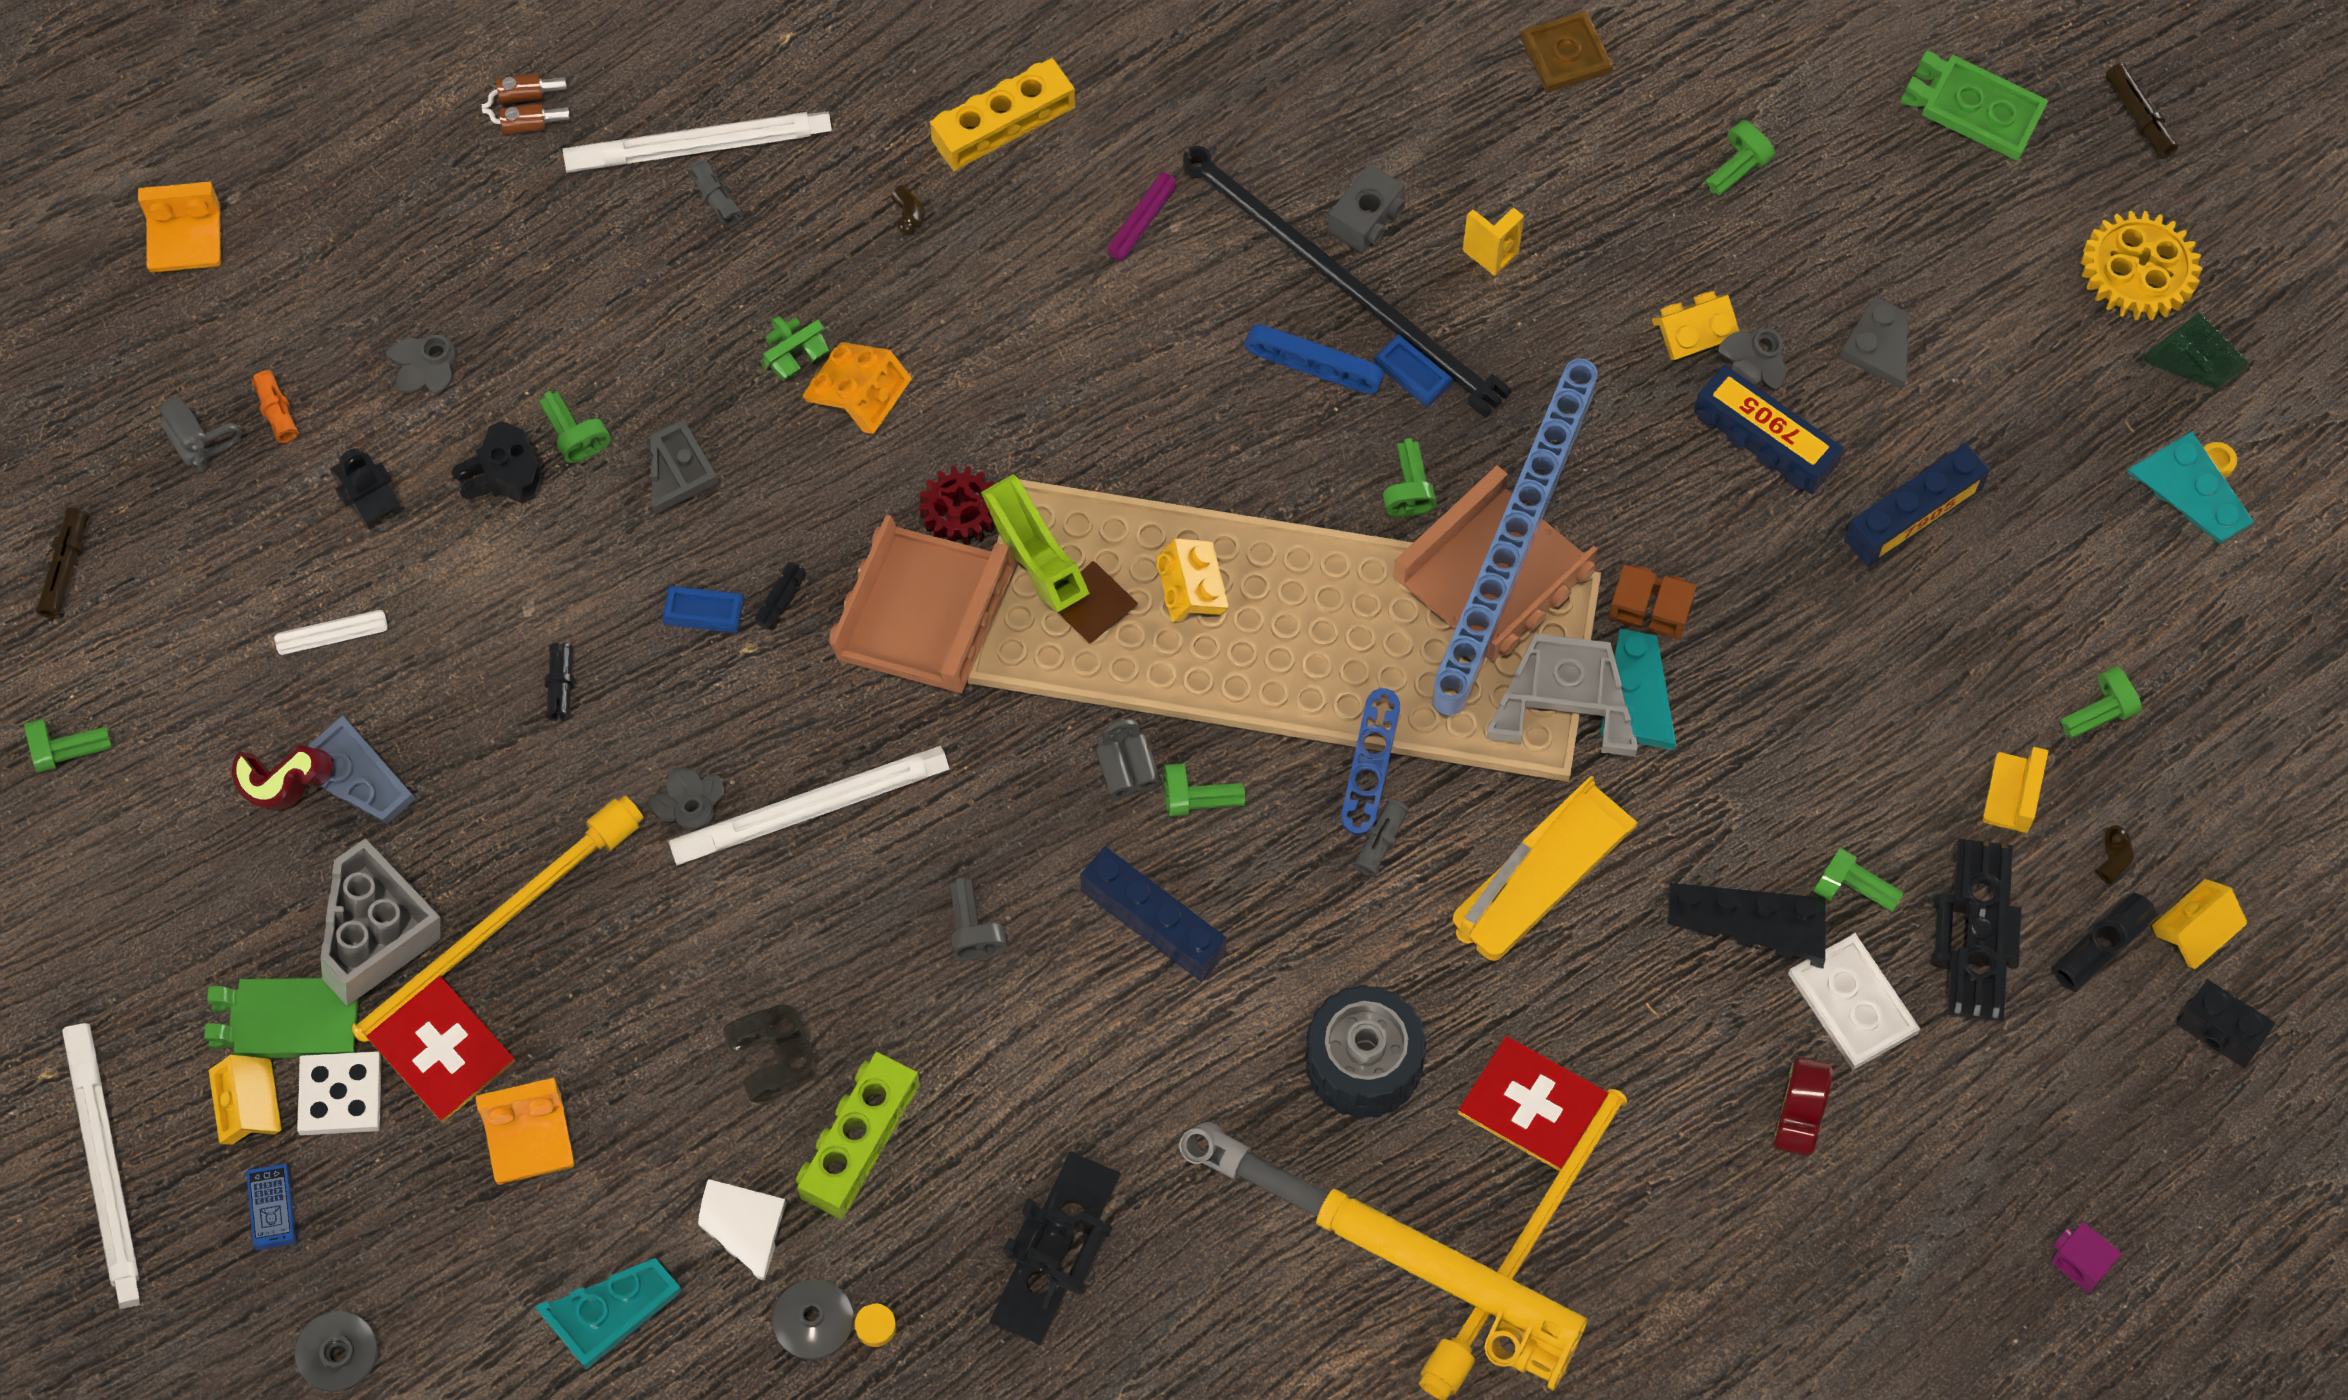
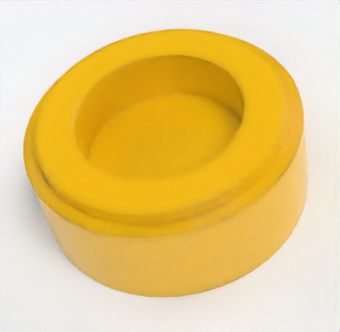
M2212 442L2205 445L2203 448L2225 479L2228 478L2237 464L2235 451L2229 445L2221 442Z
M870 1304L863 1307L855 1318L856 1334L862 1343L870 1347H880L887 1344L896 1332V1322L892 1311L881 1304Z

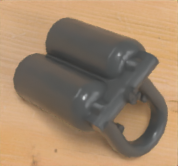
M181 397L167 400L160 408V412L164 417L160 425L183 462L190 467L195 466L198 472H204L205 463L207 462L206 458L232 448L241 438L242 431L239 425L235 423L225 424L205 433ZM233 432L228 440L207 449L205 448L206 442Z
M1122 719L1115 721L1103 730L1102 736L1096 737L1098 743L1096 754L1112 799H1123L1136 791L1147 792L1161 785L1162 781L1148 739L1145 734L1141 733L1140 726L1136 720Z

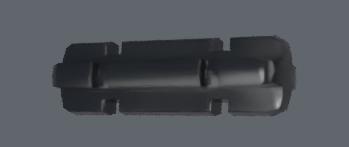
M794 562L786 564L781 573L783 577L777 579L764 601L766 605L761 606L755 616L756 623L766 630L775 628L780 619L778 615L784 613L797 591L795 587L800 586L806 576L805 569L801 565Z

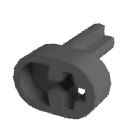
M964 878L956 879V883H950L956 931L951 935L954 957L959 960H976L1004 953L1008 947L1005 928L999 924L979 925L972 880L964 881Z

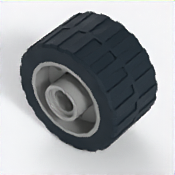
M1357 985V987H1347L1340 990L1339 993L1329 996L1313 1014V1020L1309 1023L1307 1030L1305 1070L1307 1078L1311 1082V1088L1328 1107L1331 1106L1338 1113L1351 1115L1354 1118H1376L1399 1109L1401 1104L1406 1103L1412 1097L1414 1089H1417L1421 1079L1426 1053V1034L1423 1031L1422 1020L1417 1016L1415 1008L1409 1002L1407 1003L1403 1000L1402 996L1385 990L1383 987Z

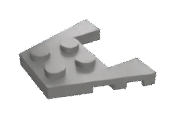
M1534 634L1515 672L1514 678L1504 694L1493 720H1491L1488 726L1486 739L1521 743L1525 707L1604 716L1601 753L1636 757L1638 744L1632 732L1631 718L1622 694V684L1611 642Z

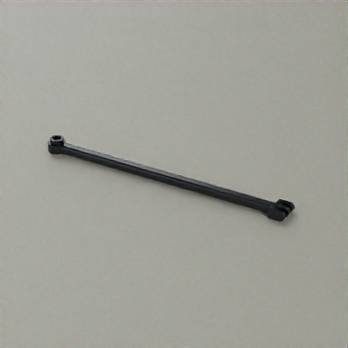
M1190 147L1189 156L1191 159L1188 158L1187 152L1184 153L1183 169L1185 173L1193 178H1204L1381 322L1403 337L1471 393L1467 404L1481 416L1487 417L1492 412L1490 406L1496 408L1502 402L1499 396L1507 398L1511 394L1510 388L1494 374L1485 381L1217 167L1211 161V154L1205 147ZM1191 163H1192V164H1194V163H1199V164H1201V165H1203V166H1201V167H1194V166H1191Z

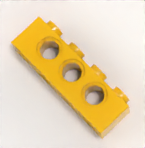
M1053 58L1043 63L1033 64L1026 72L1012 79L1009 78L1001 81L995 88L981 95L977 94L970 97L964 104L951 111L946 110L938 114L935 119L930 121L932 142L954 172L1074 109L1075 88ZM997 111H1006L1005 113H996ZM967 127H976L974 129H966Z

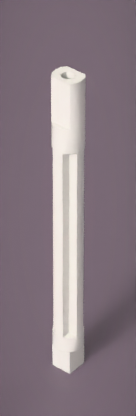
M829 111L812 114L803 112L563 148L566 172L570 173L811 137V134L832 131Z
M938 746L668 840L676 866L926 779L929 776L949 770V765L942 747Z
M87 1023L67 1026L63 1029L62 1033L110 1284L116 1288L119 1309L140 1305L136 1284L139 1280L138 1268L91 1027Z

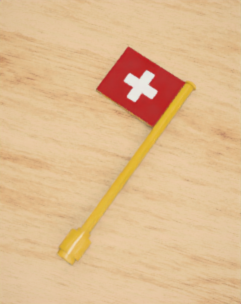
M624 795L619 800L614 798L586 821L589 829L585 832V837L357 1025L353 1023L352 1032L354 1036L361 1042L370 1041L441 1123L446 1121L516 1062L513 1056L443 980L442 976L596 849L601 850L603 847L611 851L639 828L638 823L644 817L627 796Z
M1505 1036L1458 1109V1114L1560 1171L1497 1271L1513 1280L1621 1106L1627 1104V1099L1621 1091L1617 1089L1605 1091L1508 1036ZM1475 1307L1457 1337H1452L1451 1340H1440L1420 1372L1422 1378L1419 1381V1385L1425 1392L1439 1400H1447L1450 1395L1456 1394L1476 1362L1471 1354L1473 1351L1471 1346L1491 1314Z

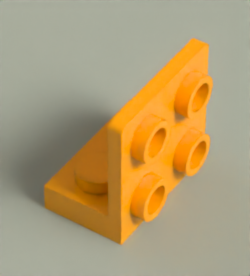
M211 182L138 188V201L147 221V268L149 272L206 268L221 265L220 203Z
M841 342L832 350L830 357L818 374L811 380L809 387L802 396L806 402L845 409L864 433L874 434L910 383L912 377L891 350Z
M555 1078L475 1096L477 1109L485 1126L494 1179L498 1185L574 1167L575 1163L562 1097Z

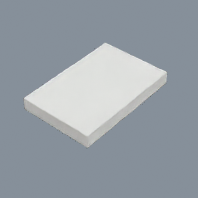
M1856 933L1826 949V960L1823 969L1810 965L1811 960L1807 959L1791 968L1788 972V975L1852 1070L1912 1038L1920 1031V1027Z

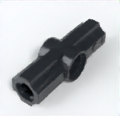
M2133 892L2105 919L2097 922L2091 932L2052 967L2057 981L2066 989L2077 993L2106 965L2114 962L2119 953L2158 918L2159 914L2156 912L2154 904L2144 895ZM2097 937L2107 938L2112 942L2113 947L2103 946Z

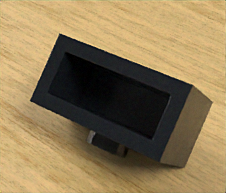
M2206 979L2177 1023V1026L2245 1069L2276 1022Z

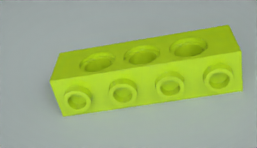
M875 1052L870 1062L864 1061L855 1077L857 1085L851 1095L845 1094L840 1100L835 1115L838 1116L831 1129L825 1128L816 1144L817 1154L811 1163H804L796 1178V1183L799 1184L797 1188L801 1200L841 1220L845 1217L920 1086L918 1072L878 1052ZM873 1094H880L885 1097L884 1102L878 1106H870L865 1103L866 1099ZM858 1127L866 1131L865 1135L858 1140H851L846 1137L847 1132L852 1128ZM835 1161H841L847 1165L838 1174H831L826 1171L827 1166Z

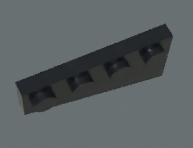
M1670 883L1667 923L1714 937L1721 933L1734 937L1737 940V944L1751 948L1753 944H1758L1775 949V955L1788 959L1795 955L1811 960L1810 965L1824 968L1826 960L1825 898Z

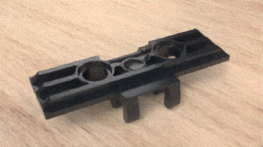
M1958 838L1954 895L1940 894L1934 897V906L1938 909L1936 946L1935 953L1931 954V965L1950 969L1947 1015L1995 1021L2004 1020L2007 962L2009 968H2017L2020 959L2022 907L2010 906L2013 845ZM1977 884L1987 885L1993 892V898L1989 901L1978 900L1972 893V887ZM1953 912L1963 913L1965 915L1964 921L1968 923L1967 945L1965 948H1959L1958 951H1951ZM1975 964L1984 967L1988 965L1989 971L1984 974H1978L1973 972L1969 965Z
M1069 1152L1043 1209L1037 1207L1035 1201L1027 1199L1022 1209L1026 1219L1016 1240L1009 1238L1003 1249L1007 1258L1016 1261L1017 1264L989 1324L1040 1346L1042 1345L1066 1291L1069 1290L1076 1294L1083 1293L1086 1287L1083 1282L1104 1237H1109L1112 1231V1227L1100 1220L1121 1176L1120 1172ZM1068 1203H1076L1083 1208L1084 1212L1081 1211L1076 1215H1067L1061 1210ZM1080 1231L1087 1234V1237L1068 1275L1059 1271V1268L1076 1232ZM1035 1274L1046 1275L1051 1282L1050 1287L1044 1293H1033L1027 1287L1029 1278Z

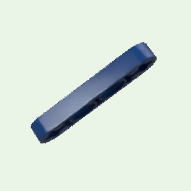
M1261 324L1251 327L1244 342L1245 348L1258 357L1366 394L1376 393L1384 376L1382 369L1370 361Z
M1387 688L1374 690L1368 696L1364 708L1342 809V825L1349 834L1354 836L1366 835L1369 828L1376 823L1400 713L1398 696ZM1381 697L1388 698V704L1394 707L1393 711H1386L1383 725H1391L1390 730L1379 725L1367 726L1368 720L1376 723L1378 711L1377 708L1372 707V704L1379 703ZM1373 733L1382 735L1386 741L1385 749L1378 754H1372L1364 747L1365 738ZM1364 770L1374 772L1378 778L1377 786L1370 791L1361 790L1355 782L1357 775ZM1352 794L1362 799H1375L1374 804L1366 801L1364 816L1369 817L1370 820L1369 822H1362L1360 827H1354L1353 820L1347 818L1349 813L1355 814L1357 811L1358 799L1351 800Z

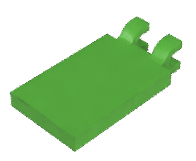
M1926 50L1914 75L1933 81L1929 87L1923 81L1912 76L1900 102L1913 107L1924 106L1922 116L2018 161L2049 100L1953 54L1947 62L1940 59L1933 52Z
M322 978L239 979L238 990L221 986H208L207 1002L212 1004V1011H231L230 1026L205 1023L204 1039L209 1041L210 1049L234 1048V1055L260 1058H300L303 1055L356 1053L357 1038L352 1032L353 1023L358 1024L359 998L346 1006Z

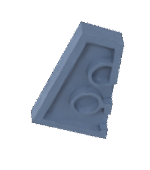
M343 715L308 745L311 748L324 750L329 754L332 761V771L329 778L322 786L318 787L376 819L388 824L416 800L414 795Z

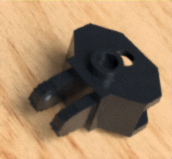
M504 421L489 426L482 447L475 450L477 456L457 464L451 472L453 478L458 481L467 480V478L484 473V475L461 486L460 493L467 500L492 492L494 497L502 494L515 501L524 503L536 498L542 480L538 460L524 430Z
M355 448L348 450L339 459L340 463L330 468L332 476L338 484L335 490L346 508L351 505L368 530L376 527L373 519L390 510L394 515L401 512L397 500L387 485L392 482L389 473L381 462L375 465L368 453L365 454L363 450L359 451Z

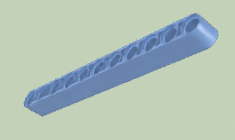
M1574 359L1567 364L1435 677L1432 703L1435 709L1444 715H1455L1461 712L1467 703L1589 408L1598 372L1595 365L1587 359ZM1573 380H1581L1586 384H1576ZM1560 410H1569L1573 414H1564ZM1548 440H1557L1561 444L1554 445L1549 443ZM1543 470L1546 471L1548 475H1539L1534 471ZM1522 501H1532L1536 505L1527 506ZM1517 531L1522 533L1523 536L1514 537L1509 532ZM1504 562L1509 564L1511 567L1500 568L1496 565V563ZM1486 593H1491L1496 595L1498 598L1490 600L1484 598L1482 595ZM1480 625L1484 627L1485 630L1474 631L1470 629L1469 626ZM1465 656L1471 659V662L1460 663L1455 658ZM1452 688L1458 691V694L1451 696L1443 693L1442 690Z

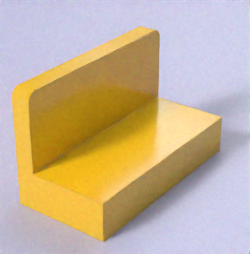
M1513 207L1493 225L1475 210H1471L1466 218L1463 251L1496 276L1519 254L1524 215Z
M2033 747L2028 759L2002 752L1997 753L1982 818L1984 823L2028 833L2035 818L2049 750Z
M2204 879L2151 926L2157 938L2178 945L2188 967L2197 969L2247 924V920L2231 887Z
M229 1055L209 1069L219 1144L233 1145L249 1133L275 1135L281 1131L270 1059Z

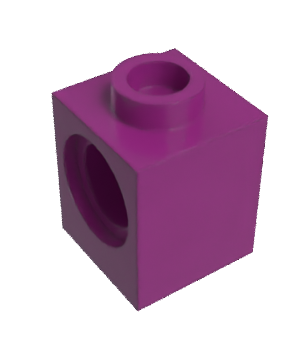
M2083 1222L2075 1232L2067 1228L2054 1243L2053 1247L2058 1252L2051 1263L2090 1294L2114 1266L2122 1253Z

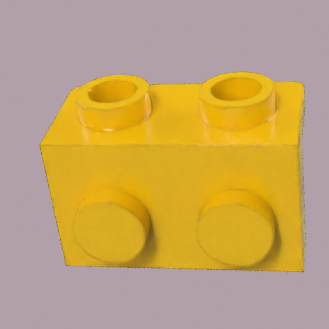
M1709 291L1693 297L1694 304L1682 307L1681 302L1660 309L1662 315L1652 318L1654 326H1660L1670 360H1676L1719 345L1730 334L1739 331L1728 295L1716 296L1714 291Z
M1174 539L1157 555V570L1161 577L1165 593V604L1168 607L1171 621L1180 622L1188 613L1221 615L1229 608L1213 542Z

